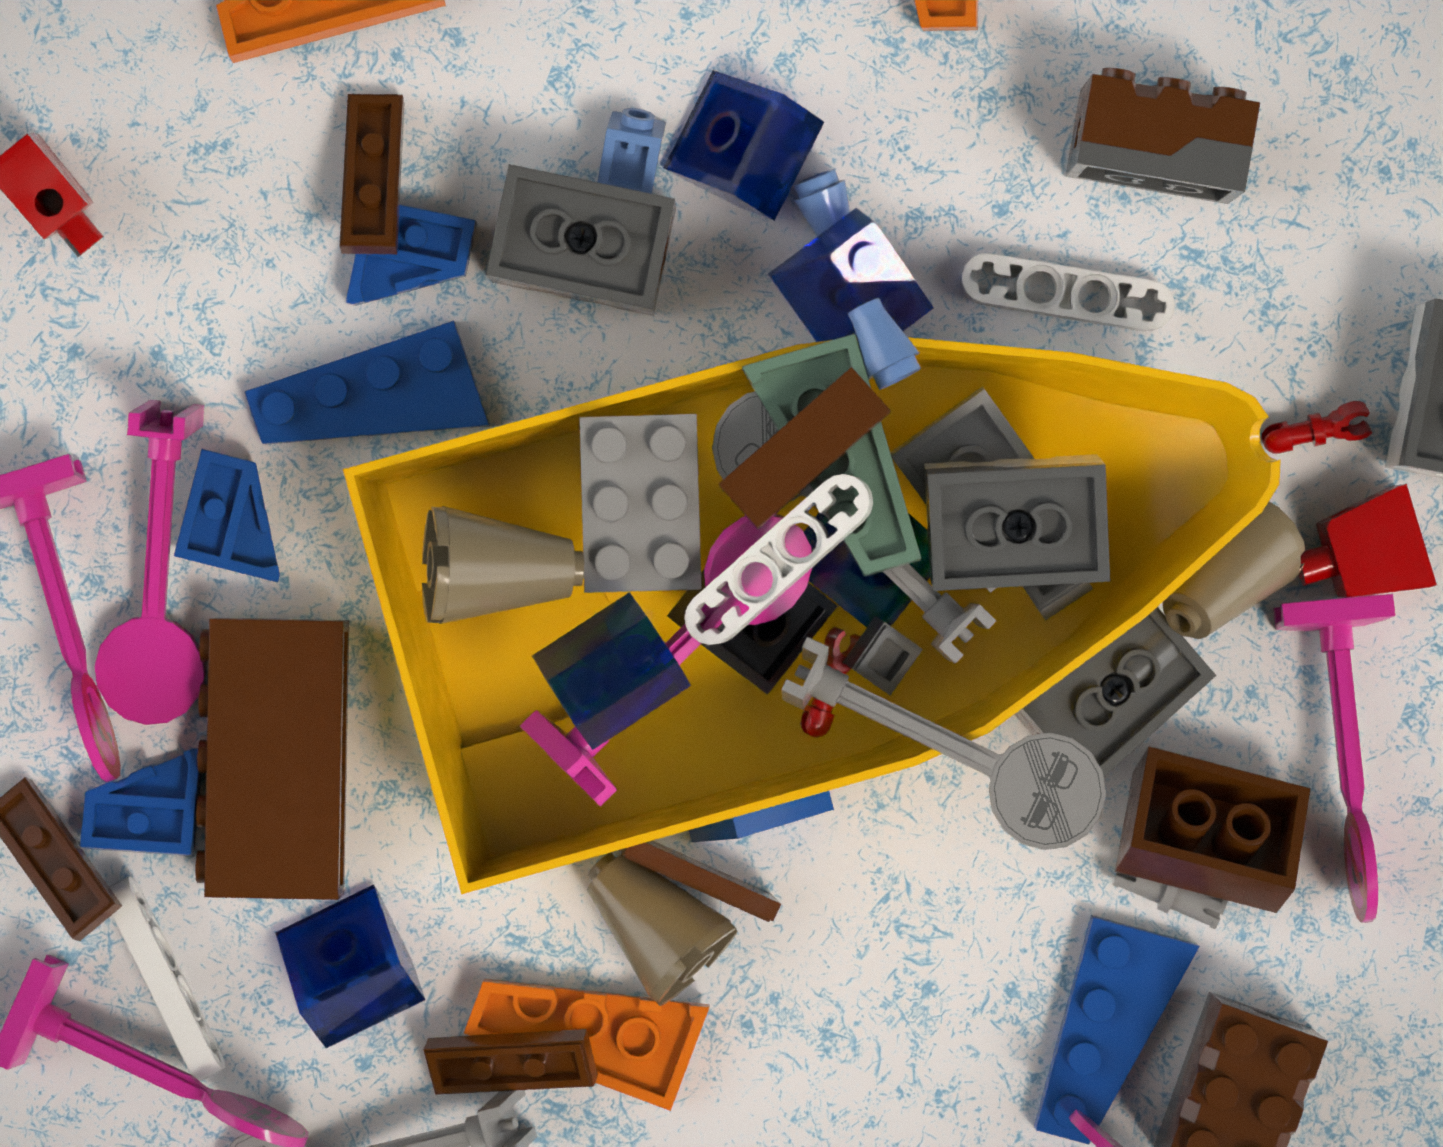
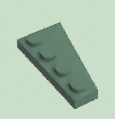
M855 334L742 366L744 374L778 431L851 367L871 388ZM880 422L810 484L814 491L832 476L847 474L859 477L870 488L873 497L871 513L860 526L843 540L864 577L921 560L882 423ZM836 487L832 494L837 501L826 512L830 520L839 512H848L852 516L858 510L853 502L859 495L857 489L853 488L845 491Z

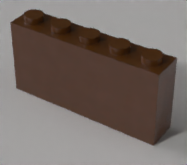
M209 619V629L201 630L199 644L201 662H209L208 684L200 685L198 708L199 716L207 718V740L199 741L197 764L199 773H206V795L198 796L196 820L198 828H205V850L197 851L195 875L197 883H204V897L338 900L344 895L350 620Z

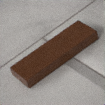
M348 94L339 245L341 254L397 255L405 106L403 95Z
M851 367L718 485L755 528L759 530L886 418L891 410Z
M24 777L0 797V838L70 937L81 941L120 909L122 904L33 780Z
M655 841L619 850L625 858L767 922H770V920L774 921L781 906V903L772 894Z
M587 1029L428 1038L423 1049L435 1095L593 1087L598 1076Z

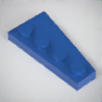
M455 321L244 391L261 442L265 445L490 426Z
M1091 915L1034 1123L1036 1131L1090 1144L1091 1141L1070 1121V1115L1077 1109L1100 1126L1200 947L1198 944Z

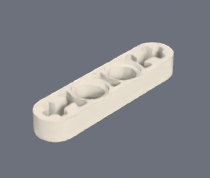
M982 253L972 257L965 264L960 275V286L964 295L970 301L980 305L1142 332L1161 328L1172 318L1175 310V301L1171 291L1164 284L1154 280L992 253ZM983 264H988L992 266V275L1009 279L1011 277L1010 267L1019 268L1021 271L1014 284L1015 300H1009L1004 297L1009 287L994 285L990 287L988 294L979 293V283L970 281L971 272L977 273L982 269ZM1042 272L1052 278L1055 284V293L1049 302L1037 304L1026 296L1024 284L1029 275ZM1098 282L1107 288L1109 303L1103 311L1091 313L1081 306L1079 291L1085 283ZM1119 285L1129 288L1124 297L1128 299L1140 300L1145 297L1147 291L1153 292L1154 302L1163 304L1162 313H1155L1150 318V321L1142 320V310L1124 307L1122 309L1124 318L1114 317L1120 302Z
M847 474L834 475L824 481L692 599L687 606L684 616L686 628L690 635L698 642L707 645L725 643L736 636L866 520L873 506L872 492L868 485L859 477ZM836 487L845 491L856 488L859 495L853 502L858 508L857 512L851 516L848 512L842 511L828 521L829 524L837 528V532L829 537L824 524L815 516L810 515L808 511L816 504L819 513L824 514L837 501L832 494ZM797 523L808 524L813 528L817 537L816 547L813 552L802 558L793 556L785 546L786 532ZM753 562L765 564L769 567L773 577L772 586L769 591L758 597L747 593L741 582L743 570ZM728 583L734 597L749 606V610L742 615L739 606H733L721 618L725 626L722 632L716 628L704 631L700 625L705 619L701 608L705 604L711 608H717L727 601L730 596L722 592L721 588Z
M130 876L110 885L109 888L122 904V907L112 916L193 1077L202 1081L224 1070L225 1061L219 1045L141 888Z

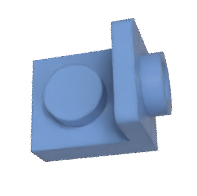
M627 108L622 112L613 111L606 130L597 182L652 194L666 122L655 119L654 114L642 109Z

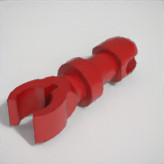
M1351 401L1339 406L1337 410L1332 411L1325 417H1321L1318 412L1307 415V421L1288 425L1287 421L1271 424L1262 432L1261 440L1265 449L1273 454L1293 451V446L1312 442L1314 447L1325 445L1326 439L1331 437L1348 441L1362 440L1373 433L1368 422L1362 420L1354 425L1349 423L1358 416L1368 417L1370 412L1365 402Z
M834 626L829 630L824 641V645L829 647L826 665L846 674L851 668L844 664L843 661L861 636L855 633L851 635L848 649L841 653L840 642L846 634L844 630ZM813 697L811 704L805 706L801 716L800 725L804 733L815 738L826 735L835 717L832 714L833 706Z

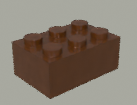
M1148 746L1132 774L1115 872L1277 913L1296 887L1311 788Z

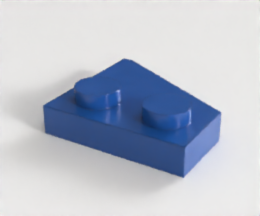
M400 205L397 255L355 254L346 303L357 306L466 277L477 221Z
M201 449L174 552L175 557L278 583L280 572L255 462Z
M192 748L183 752L184 754L156 766H147L131 773L124 779L108 782L86 791L80 847L83 849L194 857L197 828L196 809L202 773L198 771V749Z
M826 791L691 829L689 834L692 843L739 839L834 810L830 792Z

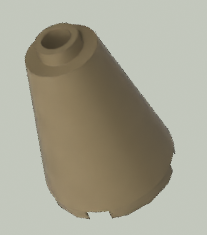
M1268 502L1261 514L1163 601V612L1169 626L1179 635L1194 639L1205 638L1292 582L1303 569L1304 564H1301L1300 556L1305 551L1304 540L1295 523L1278 506Z
M445 506L431 507L432 510H428L422 550V564H427V583H422L424 614L428 623L443 624L569 598L572 594L573 586H582L584 579V555L582 551H574L573 542L569 538Z
M612 852L606 854L588 872L592 882L589 884L587 892L647 994L659 1006L671 1001L695 981L692 977L704 965L709 968L737 935V928L731 923V920L661 874L625 858L622 854L618 857H615Z

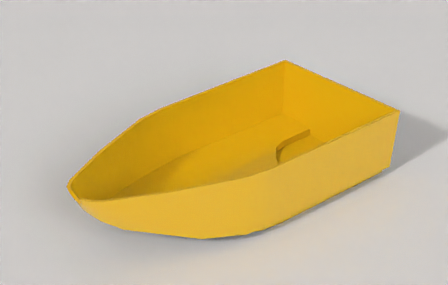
M908 337L920 352L915 357L921 369L909 377L879 390L874 378L869 379L871 389L891 410L890 414L881 421L890 452L983 386L1035 459L1097 454L1105 463L1110 582L1090 583L1093 590L1046 621L1023 586L998 587L992 592H989L987 588L937 591L941 595L945 592L948 593L962 608L970 603L980 604L996 620L989 629L978 627L971 621L966 628L974 634L967 643H964L958 636L951 642L963 654L957 663L946 660L931 645L938 632L922 618L925 612L885 573L879 572L864 577L845 543L842 541L812 567L808 580L812 586L838 606L812 639L824 644L829 630L834 626L840 628L846 634L839 646L842 653L850 645V636L854 633L861 636L875 616L923 650L891 696L853 669L846 673L849 676L848 681L970 741L990 733L1146 618L1263 512L1279 486L1281 460L1271 458L1264 451L1260 443L1261 425L1269 417L1256 397L1227 382L1073 352ZM828 341L789 346L343 469L461 895L914 767L942 754L839 703H836L835 707H833L832 714L835 717L828 733L819 738L812 737L804 733L801 728L800 721L803 710L784 701L781 691L786 679L803 687L805 681L795 676L799 665L811 669L813 664L803 659L802 652L767 695L700 644L607 737L609 742L593 757L617 789L606 802L599 806L547 755V752L520 725L535 710L539 711L567 733L584 717L589 719L681 628L667 615L687 590L584 593L583 579L582 586H573V591L569 598L443 624L426 622L423 608L422 583H427V564H422V550L428 510H432L431 507L445 506L569 538L573 542L574 551L583 552L579 417L697 414L702 572L705 568L710 548L723 530L745 516L719 487L718 484L723 478L716 469L712 450L716 425L728 406L745 394L755 392L744 374L742 366ZM893 460L921 555L920 561L910 563L909 565L932 586L929 572L926 504ZM799 496L795 500L790 501L777 514L785 517L806 497ZM815 506L808 511L810 515L815 516L824 524L829 537L837 532L836 528L828 523L830 520L822 513H819ZM805 523L795 524L803 530L813 552L817 543L816 533L813 528ZM813 697L808 702V705L811 704Z

